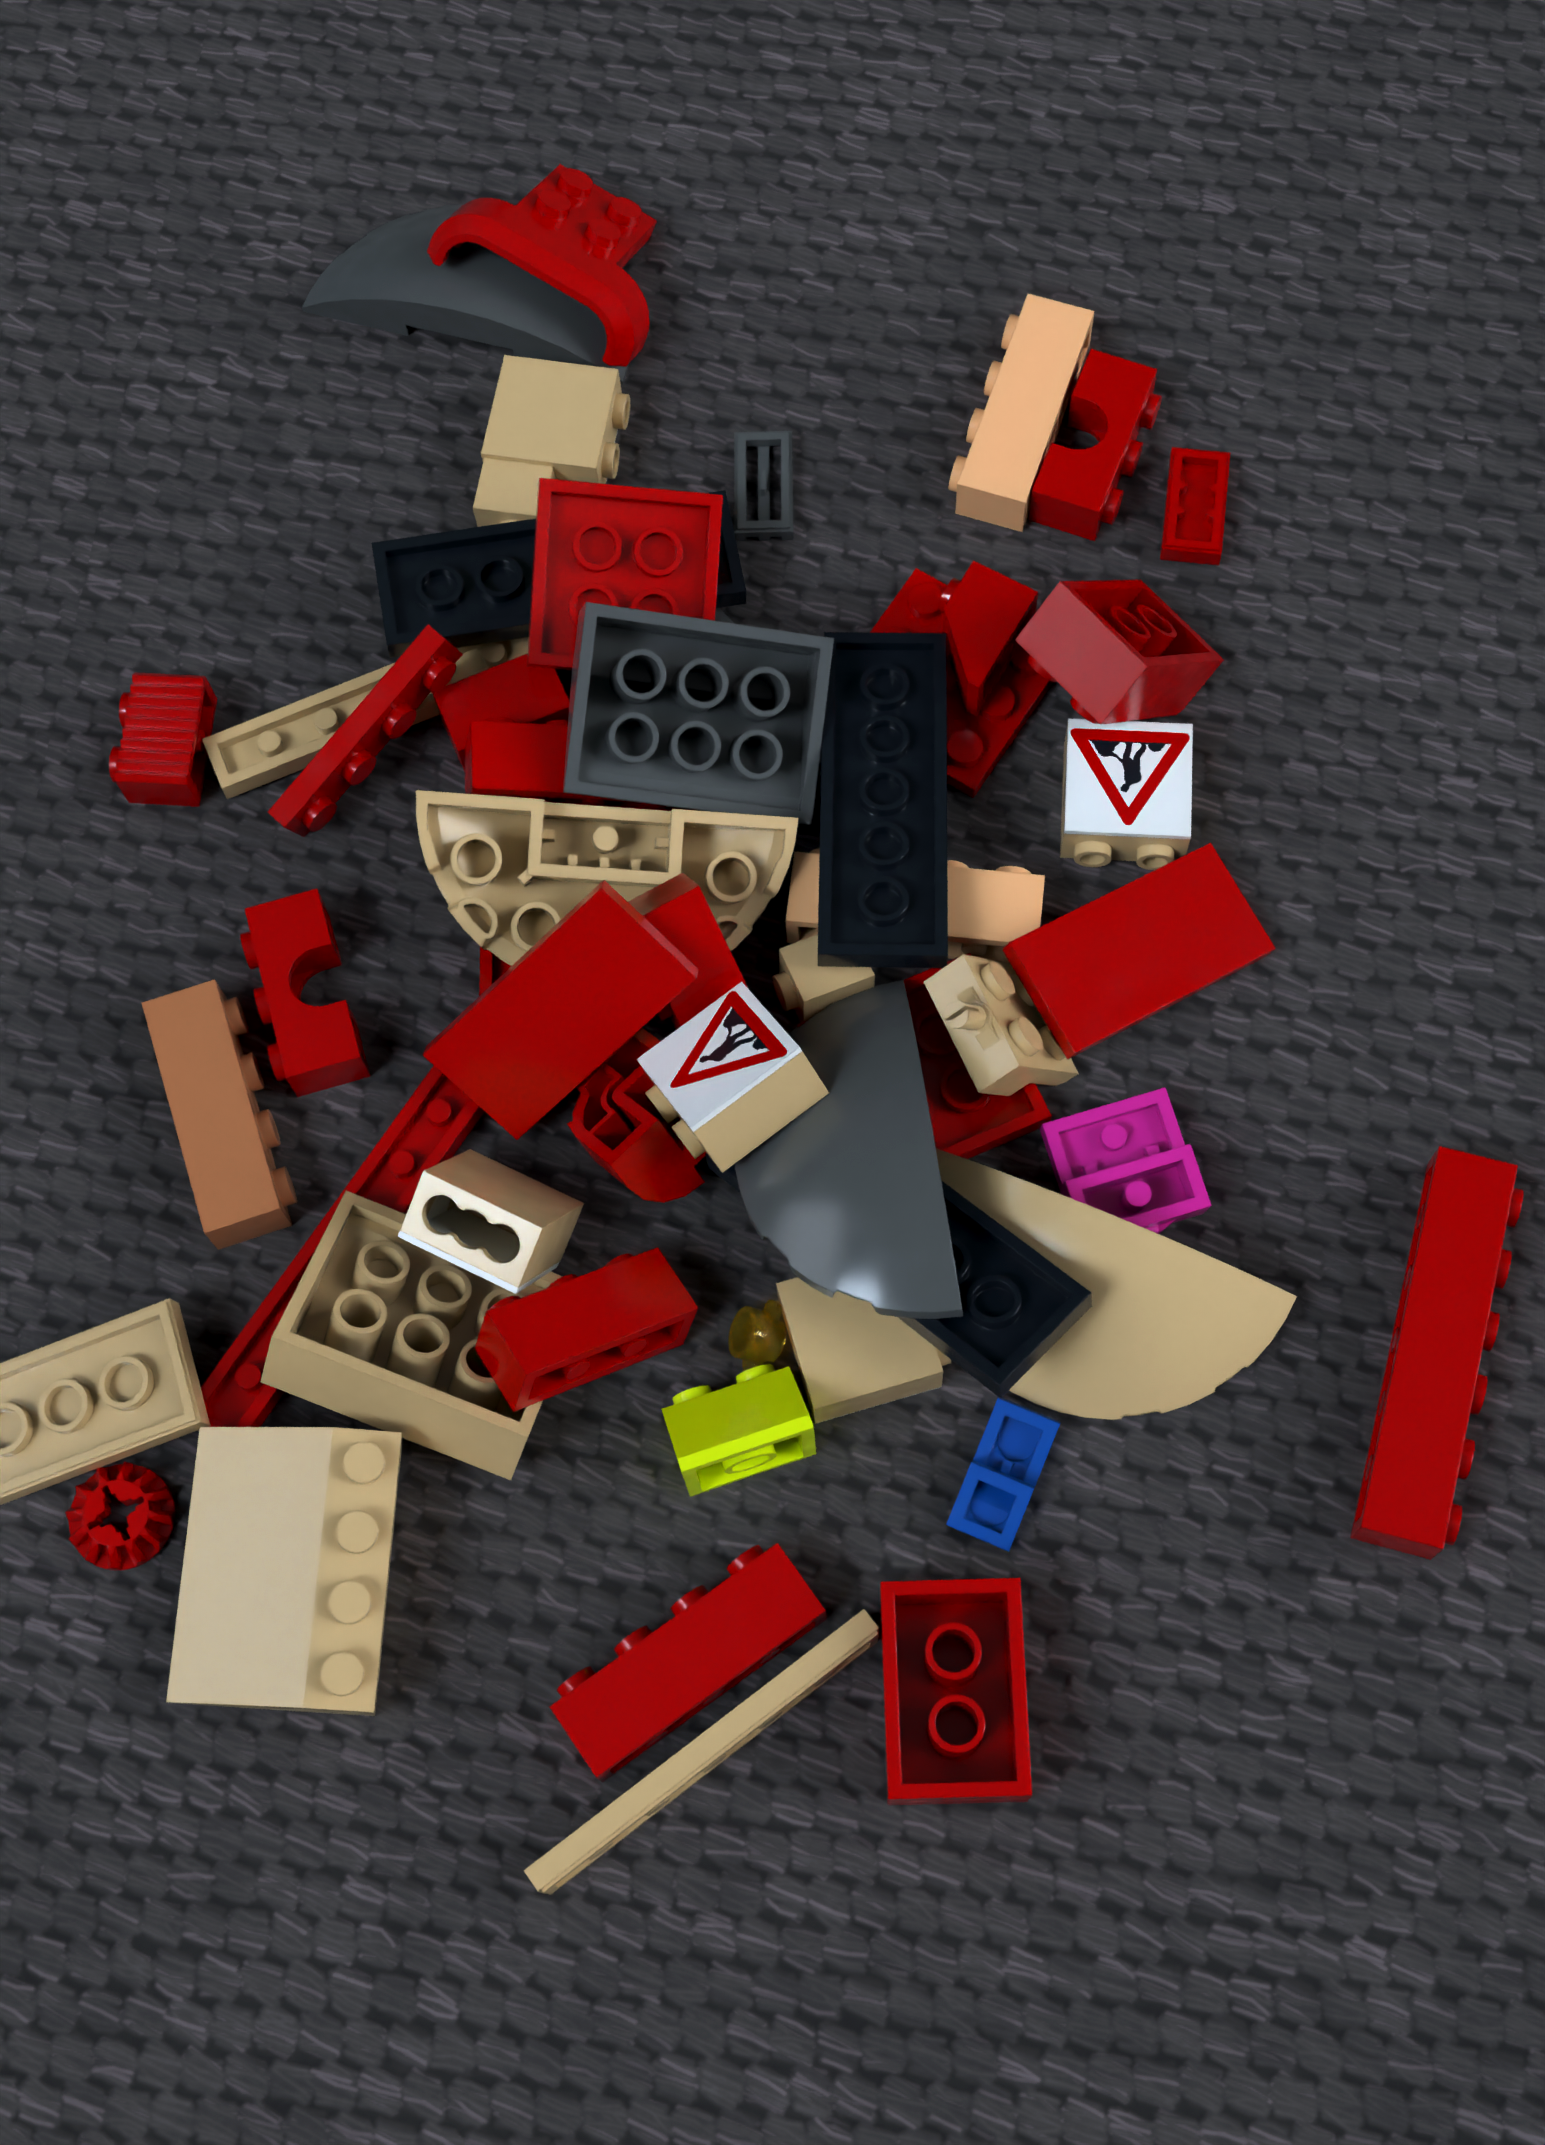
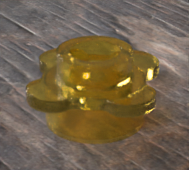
M768 1300L762 1310L745 1306L735 1315L729 1331L728 1345L731 1355L742 1359L743 1371L760 1366L766 1361L775 1362L781 1354L786 1342V1327L783 1322L779 1321L782 1314V1306L779 1301Z

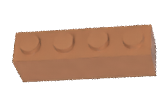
M214 979L142 1002L204 1234L219 1250L292 1226L287 1206L297 1203V1197L287 1168L284 1166L276 1169L270 1148L281 1145L280 1137L270 1110L260 1111L254 1091L264 1089V1081L254 1054L252 1052L243 1054L239 1035L248 1033V1026L238 998L227 999Z

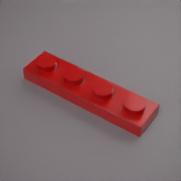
M428 624L269 809L268 813L284 828L302 837H305L310 831L316 832L322 829L334 816L337 810L335 803L351 785L354 786L361 783L370 775L377 762L376 755L388 741L402 736L411 727L417 715L415 710L430 692L435 693L441 690L452 679L456 671L455 663L463 653Z

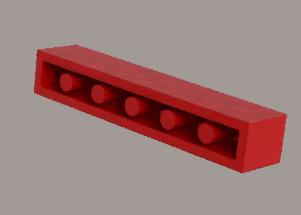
M1442 1146L1438 1147L1427 1164L1350 1536L1352 1539L1430 1560L1444 1549L1445 1544L1453 1546L1456 1541L1462 1519V1505L1453 1503L1457 1478L1466 1480L1471 1469L1475 1451V1441L1465 1438L1470 1414L1478 1415L1480 1413L1487 1389V1376L1478 1374L1482 1350L1488 1352L1492 1350L1500 1321V1314L1490 1311L1494 1288L1503 1289L1512 1259V1252L1502 1249L1506 1226L1515 1227L1523 1203L1524 1191L1514 1188L1518 1165Z

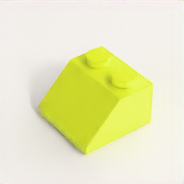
M772 1364L750 1368L736 1376L737 1384L713 1392L708 1385L690 1388L672 1398L674 1405L661 1409L690 1497L816 1454L814 1426L789 1366L776 1371Z

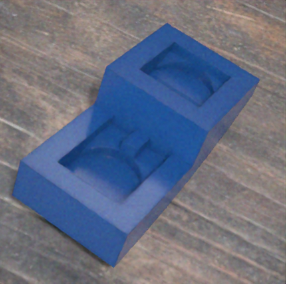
M998 1397L946 1525L1009 1552L1061 1422Z

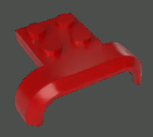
M559 164L516 205L496 198L474 199L462 205L434 232L427 252L436 266H441L447 260L452 247L460 248L466 242L476 243L590 308L600 318L606 331L607 346L603 355L605 364L627 367L645 344L650 324L648 305L638 284L622 268L646 244L652 235L657 220L642 212L639 205L632 200L616 197L597 186L584 172L573 168H566Z

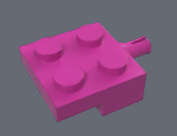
M1166 1087L1043 1123L1040 1127L1060 1193L1064 1196L1117 1216L1157 1234L1161 1233L1172 1223L1204 1214L1212 1206L1191 1144L1185 1145Z

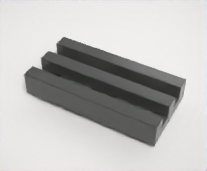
M792 431L734 432V534L736 541H747V537H758L759 541H770V537L794 540ZM758 446V521H747V447ZM770 446H781V520H770Z

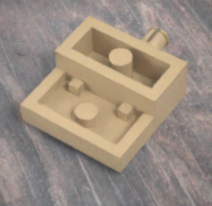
M962 954L924 981L978 1093L1011 1096L1029 1083L1058 1086L1079 1074L1072 1059L1067 1060L1010 963Z

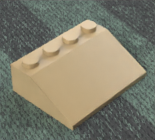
M345 1191L271 1337L260 1382L383 1431L402 1432V1438L511 1480L543 1401L513 1412L476 1352V1342L485 1313L495 1303L509 1296H519L522 1298L547 1289L551 1283L563 1276L549 1272L515 1294L399 1238L398 1235L406 1214Z
M339 1427L199 1428L167 1703L375 1716L401 1461L402 1432Z

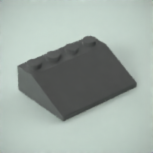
M586 602L579 611L571 676L563 793L698 811L799 818L798 824L812 825L834 638Z

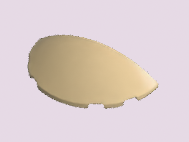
M416 790V820L424 860L429 873L434 876L437 886L448 904L449 912L463 930L482 949L489 950L510 966L518 961L603 880L628 902L683 872L699 885L730 951H732L753 930V924L765 910L770 899L774 898L780 890L793 854L799 819L794 817L684 809L663 811L544 802L545 799Z
M936 1149L940 1176L944 1183L1092 1293V1307L1010 1388V1392L1034 1404L1074 1416L1109 1420L1154 1412L1162 1414L1190 1405L1214 1393L1218 1386L1232 1378L1242 1368L1250 1366L1271 1343L1285 1322L1297 1296L1146 1228L1031 1182Z

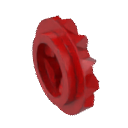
M124 1461L119 1465L97 1468L96 1473L85 1483L75 1486L76 1495L71 1508L65 1512L69 1521L70 1537L68 1540L86 1561L107 1570H128L152 1559L166 1544L174 1525L175 1505L168 1486L152 1470ZM110 1492L126 1506L138 1504L135 1506V1511L127 1516L129 1527L126 1529L130 1536L129 1539L112 1524L100 1526L103 1523V1519L111 1514L109 1505L112 1502L109 1497Z

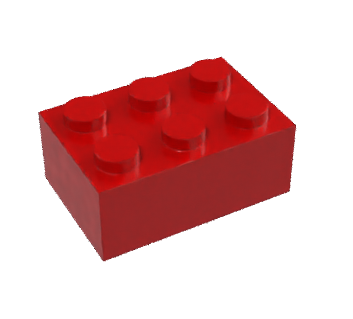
M1141 579L1059 581L1015 639L1030 654L1028 657L1030 666L1045 679L1058 682L1072 696L1070 703L1079 715L1094 724L1100 725L1177 715L1188 705L1224 661L1208 643Z
M1021 1578L880 1582L887 1805L1028 1802L1032 1797Z

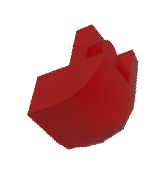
M641 1028L576 1087L580 1095L572 1113L573 1121L567 1123V1125L593 1160L643 1200L665 1203L685 1197L705 1183L694 1166L705 1156L706 1152L695 1159L672 1129V1126L679 1122L680 1118L677 1117L667 1124L646 1096L645 1092L652 1088L654 1083L636 1059L658 1044L660 1040Z

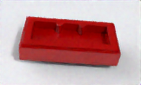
M1171 448L1160 560L1208 565L1220 564L1230 452Z

